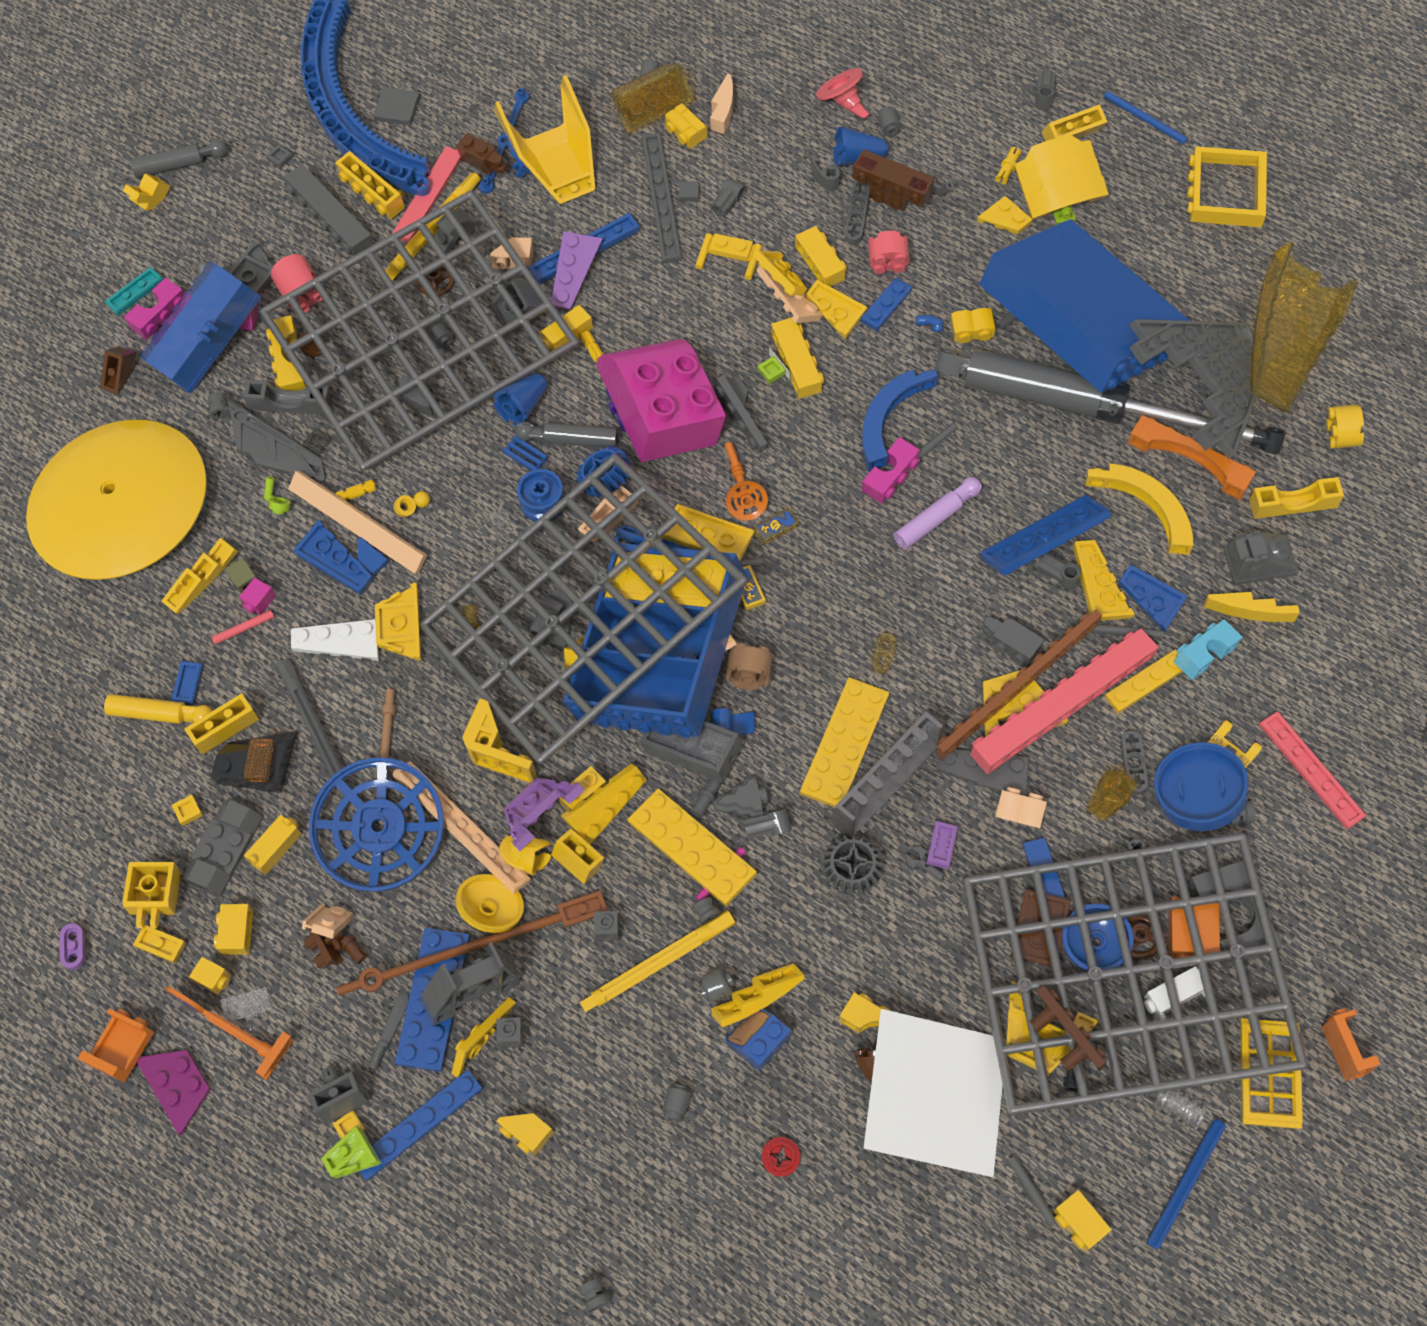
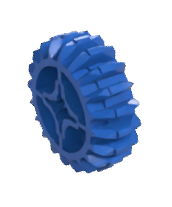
M611 445L607 448L603 446L601 450H595V453L589 454L587 459H583L584 463L579 466L580 470L577 472L578 483H581L613 454L621 457L630 467L632 464L626 453L617 446L614 448ZM614 464L598 480L613 494L616 489L620 490L619 487L626 484L625 480L629 477ZM592 485L584 490L591 497L596 496L600 498L602 496Z

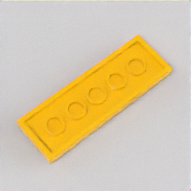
M848 677L801 787L800 795L835 807L850 791L890 692Z
M657 789L627 819L631 826L726 907L757 875L756 870L660 789Z

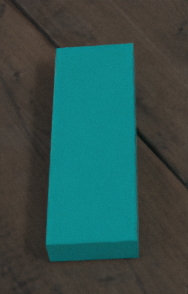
M150 267L104 302L119 316L149 294L163 280V277Z

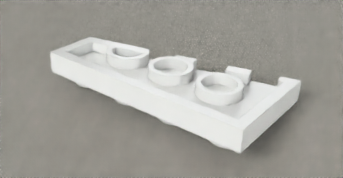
M375 619L291 629V648L293 651L314 654L325 653L331 654V656H351L357 659L368 658L379 661Z

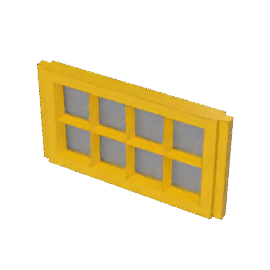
M1241 1018V1069L1259 1067L1260 1064L1248 1019ZM1259 1020L1270 1065L1297 1061L1287 1023ZM1301 1070L1241 1079L1242 1124L1302 1129Z

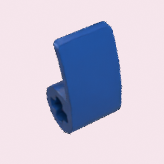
M717 708L711 711L712 724L739 735L754 733V712L731 714V710L726 708Z

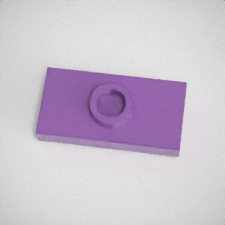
M935 821L926 864L949 869L958 826Z

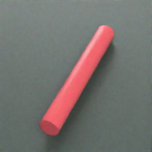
M269 610L211 638L216 645L274 618V615Z

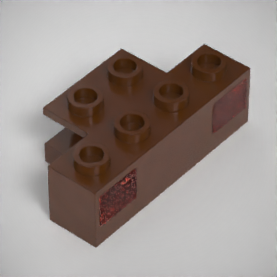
M863 149L853 166V179L870 186L869 198H872L875 202L887 204L895 210L899 209L905 212L906 201L924 207L934 190L935 177Z

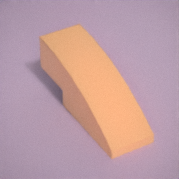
M730 74L726 75L711 101V130L725 134L729 126L733 111V83Z
M620 486V490L616 489L613 494L623 502L632 493L623 486ZM604 498L590 516L599 523L615 507ZM637 500L628 509L632 511L637 506L639 501ZM621 514L604 530L607 533L610 532L625 517ZM584 522L578 528L584 535L591 530ZM596 536V537H595L593 540H591V541H592V542H596V541L599 540L600 538H599L598 536Z

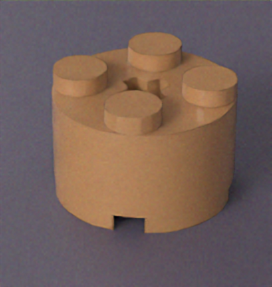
M743 643L736 644L734 649L729 652L726 681L729 683V680L734 682L733 686L740 689L758 690L760 685H764L763 688L767 687L770 681L772 656L769 654V649L766 647H749Z

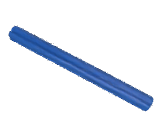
M1215 1119L1210 1125L1149 1236L1147 1244L1153 1249L1158 1250L1161 1247L1226 1128L1225 1123Z

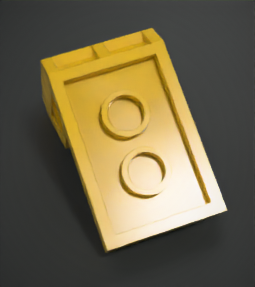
M479 699L462 736L473 764L531 783L538 777L533 761L525 755L520 754L516 756L507 749H504L489 703L486 700Z

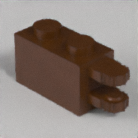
M467 133L455 146L462 161L488 175H491L494 171L498 173L506 172L507 167L503 162L502 156L498 154L494 146Z

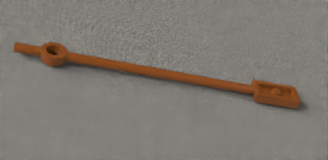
M601 891L557 905L559 913L511 928L510 930L499 932L382 972L376 968H367L361 972L358 980L337 986L338 996L361 988L367 992H376L382 987L385 980L486 947L489 942L495 944L561 921L564 928L594 919V912L608 911ZM374 977L376 982L372 985L368 984V979Z

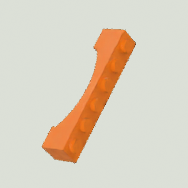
M1144 415L1141 416L1128 440V444L1144 452H1147L1149 449L1165 450L1194 460L1217 478L1223 487L1221 491L1238 500L1242 499L1256 473L1249 466L1242 465L1232 460V458L1228 459L1225 455L1214 451L1212 448L1205 451L1193 438L1184 436L1173 428L1166 427L1155 419Z

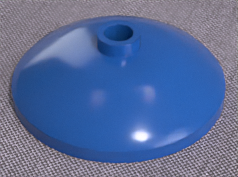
M1088 904L1084 906L1086 914L1111 910L1110 906L1104 904ZM1074 911L1069 917L1076 916V912ZM1123 918L1130 951H1132L1134 943L1133 931L1128 920ZM1114 920L1088 923L1091 940L1099 939L1101 942L1099 946L1093 945L1097 966L1101 970L1123 965ZM1079 925L1064 927L1062 943L1067 956L1075 965L1085 971H1089Z

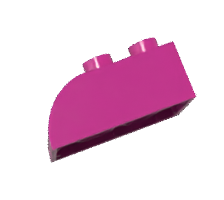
M680 338L603 354L598 358L596 363L598 371L640 462L717 444L726 415L694 349L686 340Z

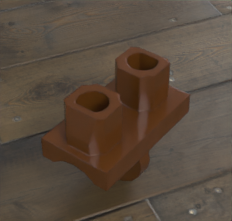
M311 928L308 929L311 934L303 942L310 951L319 948L321 953L314 957V962L318 968L324 969L331 964L339 965L344 962L338 952L342 948L340 941L344 938L342 932H339L332 939L311 932Z

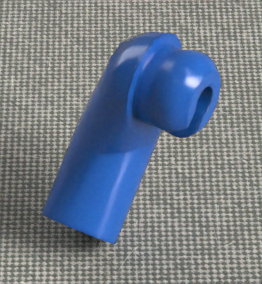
M934 315L916 316V326L933 325L932 329L934 332L943 331L944 322L942 319Z

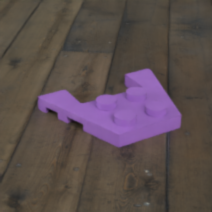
M536 778L504 808L507 823L511 828L510 835L514 839L512 843L520 852L534 838L526 828L536 823L538 817L545 810L550 809L559 797L570 804L584 791L583 787L579 783L570 785L567 781L556 783L554 780Z

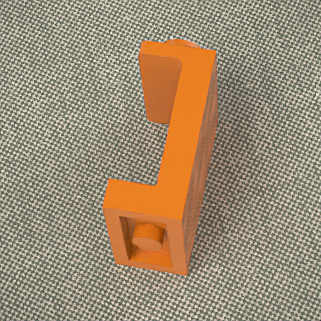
M1346 1008L1340 1009L1332 1013L1333 1016L1326 1019L1327 1023L1322 1026V1030L1346 1082L1368 1075L1381 1064L1377 1055L1363 1059L1347 1025L1357 1015L1356 1010L1347 1011Z
M108 1009L106 1013L111 1016V1020L90 1054L82 1050L77 1059L125 1083L154 1032L147 1028L149 1023L143 1019L136 1017L135 1020L130 1019L131 1015L121 1009H118L117 1012Z

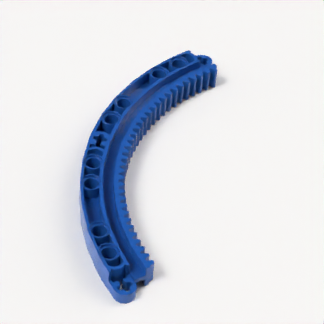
M314 0L303 30L301 71L304 87L311 106L325 134L341 154L345 155L349 151L352 152L393 188L418 196L428 195L431 191V186L425 176H430L431 171L427 157L421 158L420 154L414 156L413 152L408 154L406 149L402 151L400 146L396 148L394 143L390 145L388 140L385 141L383 137L380 138L378 133L375 134L368 125L365 126V123L361 122L360 117H357V114L354 113L342 92L338 76L337 59L339 58L340 36L343 35L342 30L345 29L343 25L347 24L348 14L352 13L348 0Z

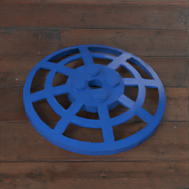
M390 758L364 759L354 762L335 773L323 785L316 796L309 819L311 847L323 869L343 885L367 892L395 889L411 882L420 875L438 852L444 831V812L436 789L416 768L405 762ZM377 767V780L362 783L352 790L343 781L344 778L356 771ZM387 767L406 771L416 777L419 782L410 791L399 783L387 780ZM336 786L345 796L338 804L333 820H319L324 801ZM377 787V799L363 803L357 796L365 790ZM386 788L395 789L403 793L405 797L395 805L393 802L386 800ZM425 788H427L434 800L438 822H425L423 808L417 799ZM351 802L357 809L352 822L340 821L344 809ZM411 803H413L417 811L419 823H406L403 811ZM379 820L383 821V830L375 832L373 830L374 823ZM318 829L332 830L333 842L340 855L330 863L326 860L321 850ZM339 830L351 831L356 841L347 850L343 847ZM437 831L433 848L426 860L420 865L413 856L422 843L424 833ZM405 832H418L413 846L407 851L400 843L404 838ZM362 848L373 853L371 866L362 864L352 857ZM394 849L401 857L391 864L381 866L382 853ZM347 862L359 870L370 872L369 884L362 885L350 881L340 875L336 869ZM405 863L413 870V873L397 882L378 885L379 874L382 872L394 870Z

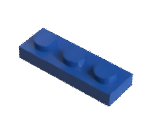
M896 277L861 317V322L878 331L912 292V286Z

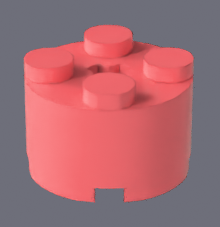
M884 231L878 233V237L873 239L872 236L869 239V261L875 274H883L887 270H893L895 273L905 271V267L910 262L908 238L906 235L903 237L900 236L898 231Z

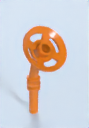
M728 442L725 444V448L731 463V473L733 478L736 479L737 484L732 486L727 493V509L733 517L739 520L748 521L756 519L763 514L767 507V493L760 484L754 481H745L742 463L738 461L733 443ZM756 489L760 491L762 495V501H759V495ZM752 493L755 494L756 499H753ZM731 498H734V503L737 507V510L733 508L731 504ZM737 498H740V505L737 502ZM753 506L758 508L752 513L744 514V509H750Z

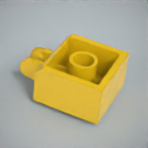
M129 862L123 895V907L130 915H136L137 928H144L146 915H151V928H158L160 915H175L181 871L174 862Z

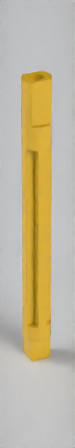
M470 173L441 206L472 190L481 180L479 175ZM442 216L426 224L432 235L440 228L437 222ZM420 230L405 246L412 258L427 243ZM400 253L385 269L392 281L407 266Z
M728 910L591 992V996L579 1002L585 1013L595 1006H602L735 925L733 917Z

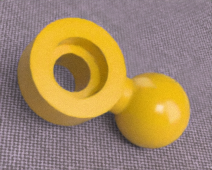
M424 491L417 492L414 498L407 495L400 496L395 500L393 509L398 516L408 517L414 513L416 506L420 508L428 506L430 496ZM401 504L406 506V510L401 509Z

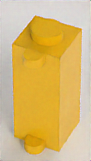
M580 305L562 316L577 339L581 337L580 334L582 332L593 329L591 316ZM553 322L539 332L548 350L553 351L569 342L556 322Z
M280 815L246 852L244 857L250 864L266 875L302 835L298 830L299 824L291 817L287 819Z

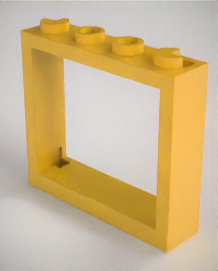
M1195 147L1194 153L1190 154L1188 166H1192V170H1189L1188 182H1191V186L1188 187L1187 198H1191V202H1188L1187 211L1190 213V222L1262 227L1266 217L1267 152ZM1201 162L1255 166L1254 210L1200 206Z

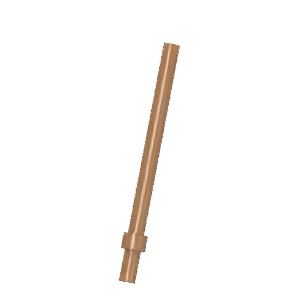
M386 689L385 704L382 706L384 718L380 758H389L392 717L395 716L396 708L394 706V689Z

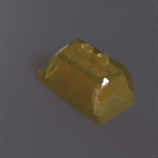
M679 63L662 65L613 89L610 93L626 133L665 115L681 103L685 105L694 100Z

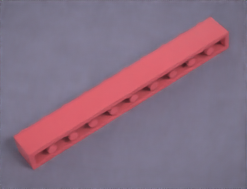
M1142 629L1135 633L1133 631L1129 632L1121 643L1112 644L1104 655L1098 654L1090 661L1091 664L1086 667H1079L1074 672V676L1069 679L1067 677L1062 679L1054 690L1048 689L1040 696L1041 699L1036 702H1029L1023 708L1024 711L1019 714H1012L1004 725H996L989 732L988 736L985 738L981 736L972 744L971 757L988 775L1152 659L1159 647Z

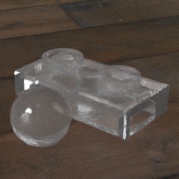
M268 986L220 1000L225 1019L230 1022L245 1017L246 1021L243 1029L251 1036L258 1035L262 1030V1023L259 1019L255 1018V1014L273 1009Z

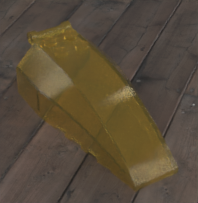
M1292 241L1275 251L1262 283L1250 363L1251 393L1285 413L1289 411L1301 391L1302 385L1307 381L1308 374L1316 366L1317 359L1326 349L1329 339L1335 334L1344 319L1358 281L1353 280L1339 289L1318 286L1321 274L1317 271L1313 272L1293 260V257L1290 255L1295 244Z

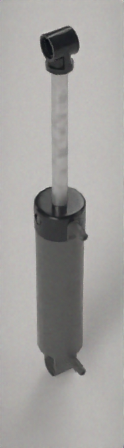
M940 348L936 361V371L966 379L965 386L1094 417L1098 420L1114 424L1121 423L1124 411L1197 429L1213 420L1127 399L1130 391V384L1122 382L1114 389H1108L1100 393L1077 372L974 348L972 354ZM1256 425L1254 429L1245 427L1241 439L1250 441V446H1260L1259 448L1264 452L1279 454L1286 432L1275 427H1266L1264 430Z

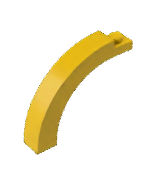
M1110 463L1108 471L1100 468L1088 469L1085 486L1116 489L1140 499L1160 519L1167 536L1168 553L1190 555L1193 548V534L1188 516L1178 499L1162 483L1144 472L1123 465Z

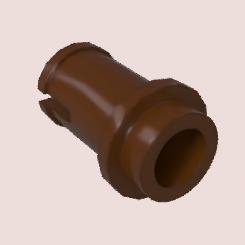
M347 935L340 941L341 950L346 951L355 961L356 965L362 963L368 957V954L356 942V937Z

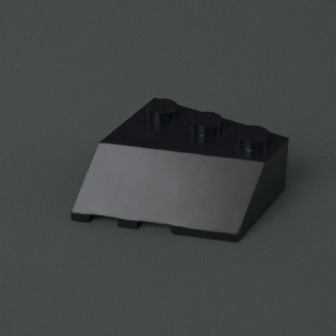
M297 731L227 743L216 755L211 777L218 785L282 793Z

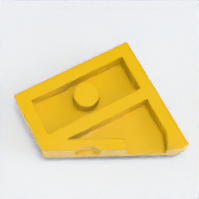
M1004 196L979 215L977 221L982 224L983 222L994 224L995 228L1006 229L1011 233L1019 234L1032 224L1033 219Z

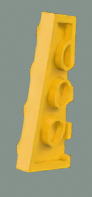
M1075 541L1072 546L1077 565L1080 568V578L1089 614L1097 610L1102 614L1100 621L1133 618L1135 614L1132 608L1129 609L1123 591L1120 592L1115 582L1117 580L1114 574L1108 570L1106 566L1107 561L1096 541Z
M630 764L609 779V783L606 786L597 788L593 791L594 794L587 800L582 799L576 804L575 809L570 812L566 811L561 817L571 829L588 844H591L647 779L635 765Z

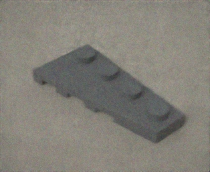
M724 375L717 378L714 387L718 400L735 421L739 430L746 436L749 446L760 453L767 446L766 440Z

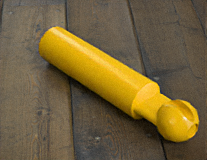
M109 694L104 704V711L108 716L182 724L183 722L194 723L213 711L206 705H199L198 707L186 706L184 702Z

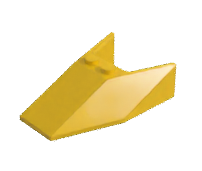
M567 75L563 76L560 84L563 124L559 127L525 139L506 119L499 101L495 103L494 113L518 158L559 204L595 191L590 128Z

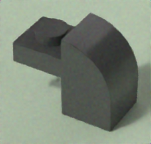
M452 210L455 217L470 236L477 222L465 211ZM444 215L437 222L440 228L434 238L443 251L449 253L460 236Z

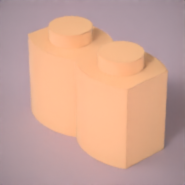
M1007 787V791H1001L995 817L1036 828L1041 827L1047 803L1042 801L1043 796L1030 793L1029 797L1020 795L1021 790Z

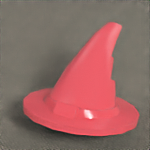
M860 68L846 70L824 83L816 93V97L819 100L832 98L839 105L863 119L869 116L867 110L860 103L861 100L857 94L856 83L863 75V71Z

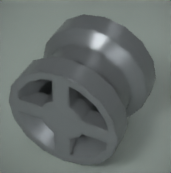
M711 897L702 899L692 907L693 913L699 916L701 925L721 914L719 909L713 906Z

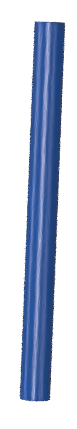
M1109 91L1105 93V99L1183 145L1187 142L1188 138L1115 94Z

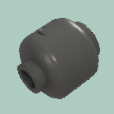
M717 968L702 976L699 988L706 1001L710 1000L713 1003H718L732 995V986L735 985V980L730 972L725 973L723 969Z

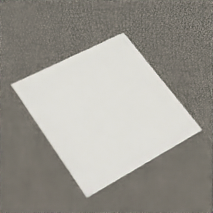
M881 1009L863 1149L993 1177L1003 1085L993 1036Z

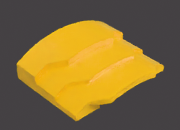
M1070 134L1032 146L1025 160L1014 164L1029 215L1033 220L1049 216L1053 211L1085 201L1090 203L1106 198L1109 195L1091 140L1080 141Z

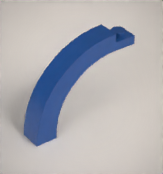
M935 369L921 372L917 376L913 370L901 374L886 384L871 402L865 415L862 434V454L868 472L874 467L880 469L888 465V454L882 439V429L887 417L906 398L936 387L938 374Z

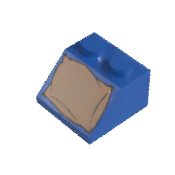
M761 1009L743 1019L725 1038V1041L760 1072L791 1038V1030L773 1014Z

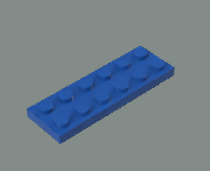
M1084 495L980 552L981 559L1005 576L1017 568L1030 563L1037 557L1048 553L1057 546L1065 544L1077 535L1083 534L1086 530L1101 524L1111 517L1110 510L1089 496Z
M424 928L418 959L469 943L471 936L465 933ZM467 953L415 970L395 1060L396 1066L442 1072L454 1017L433 1026L421 1003V994L442 964H445L449 973L457 968H464Z

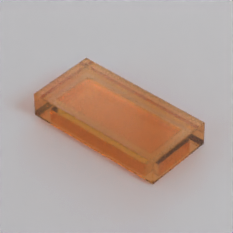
M250 738L243 776L244 781L267 782L274 747L273 739Z

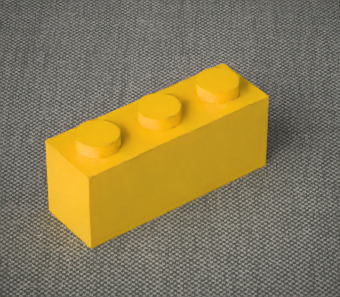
M1099 104L1049 123L1043 129L1042 134L1045 141L1069 134L1078 139L1099 131L1107 123V120Z
M814 226L795 235V247L817 280L830 287L845 280L846 265L842 260H839L834 247L827 243L823 232H820Z
M241 693L186 727L185 731L203 755L258 721L259 718Z

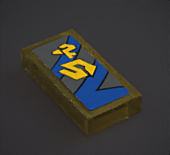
M788 507L752 527V530H755L756 536L764 546L799 527V522Z

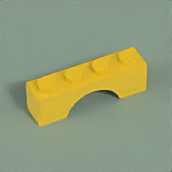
M291 315L273 319L289 344L298 339L296 326ZM266 329L267 338L272 343V345H269L271 357H274L275 360L271 362L274 374L277 373L278 377L274 379L276 387L289 391L304 389L306 384L293 364L286 360V354L271 330Z
M1339 477L1317 480L1310 486L1295 491H1281L1276 488V485L1254 488L1249 503L1254 519L1338 508L1344 493Z
M854 992L840 1014L839 1022L857 1033H861L867 1028L879 1027L881 1009H889L882 1005L878 1007L871 1003L872 999L862 993L858 995Z

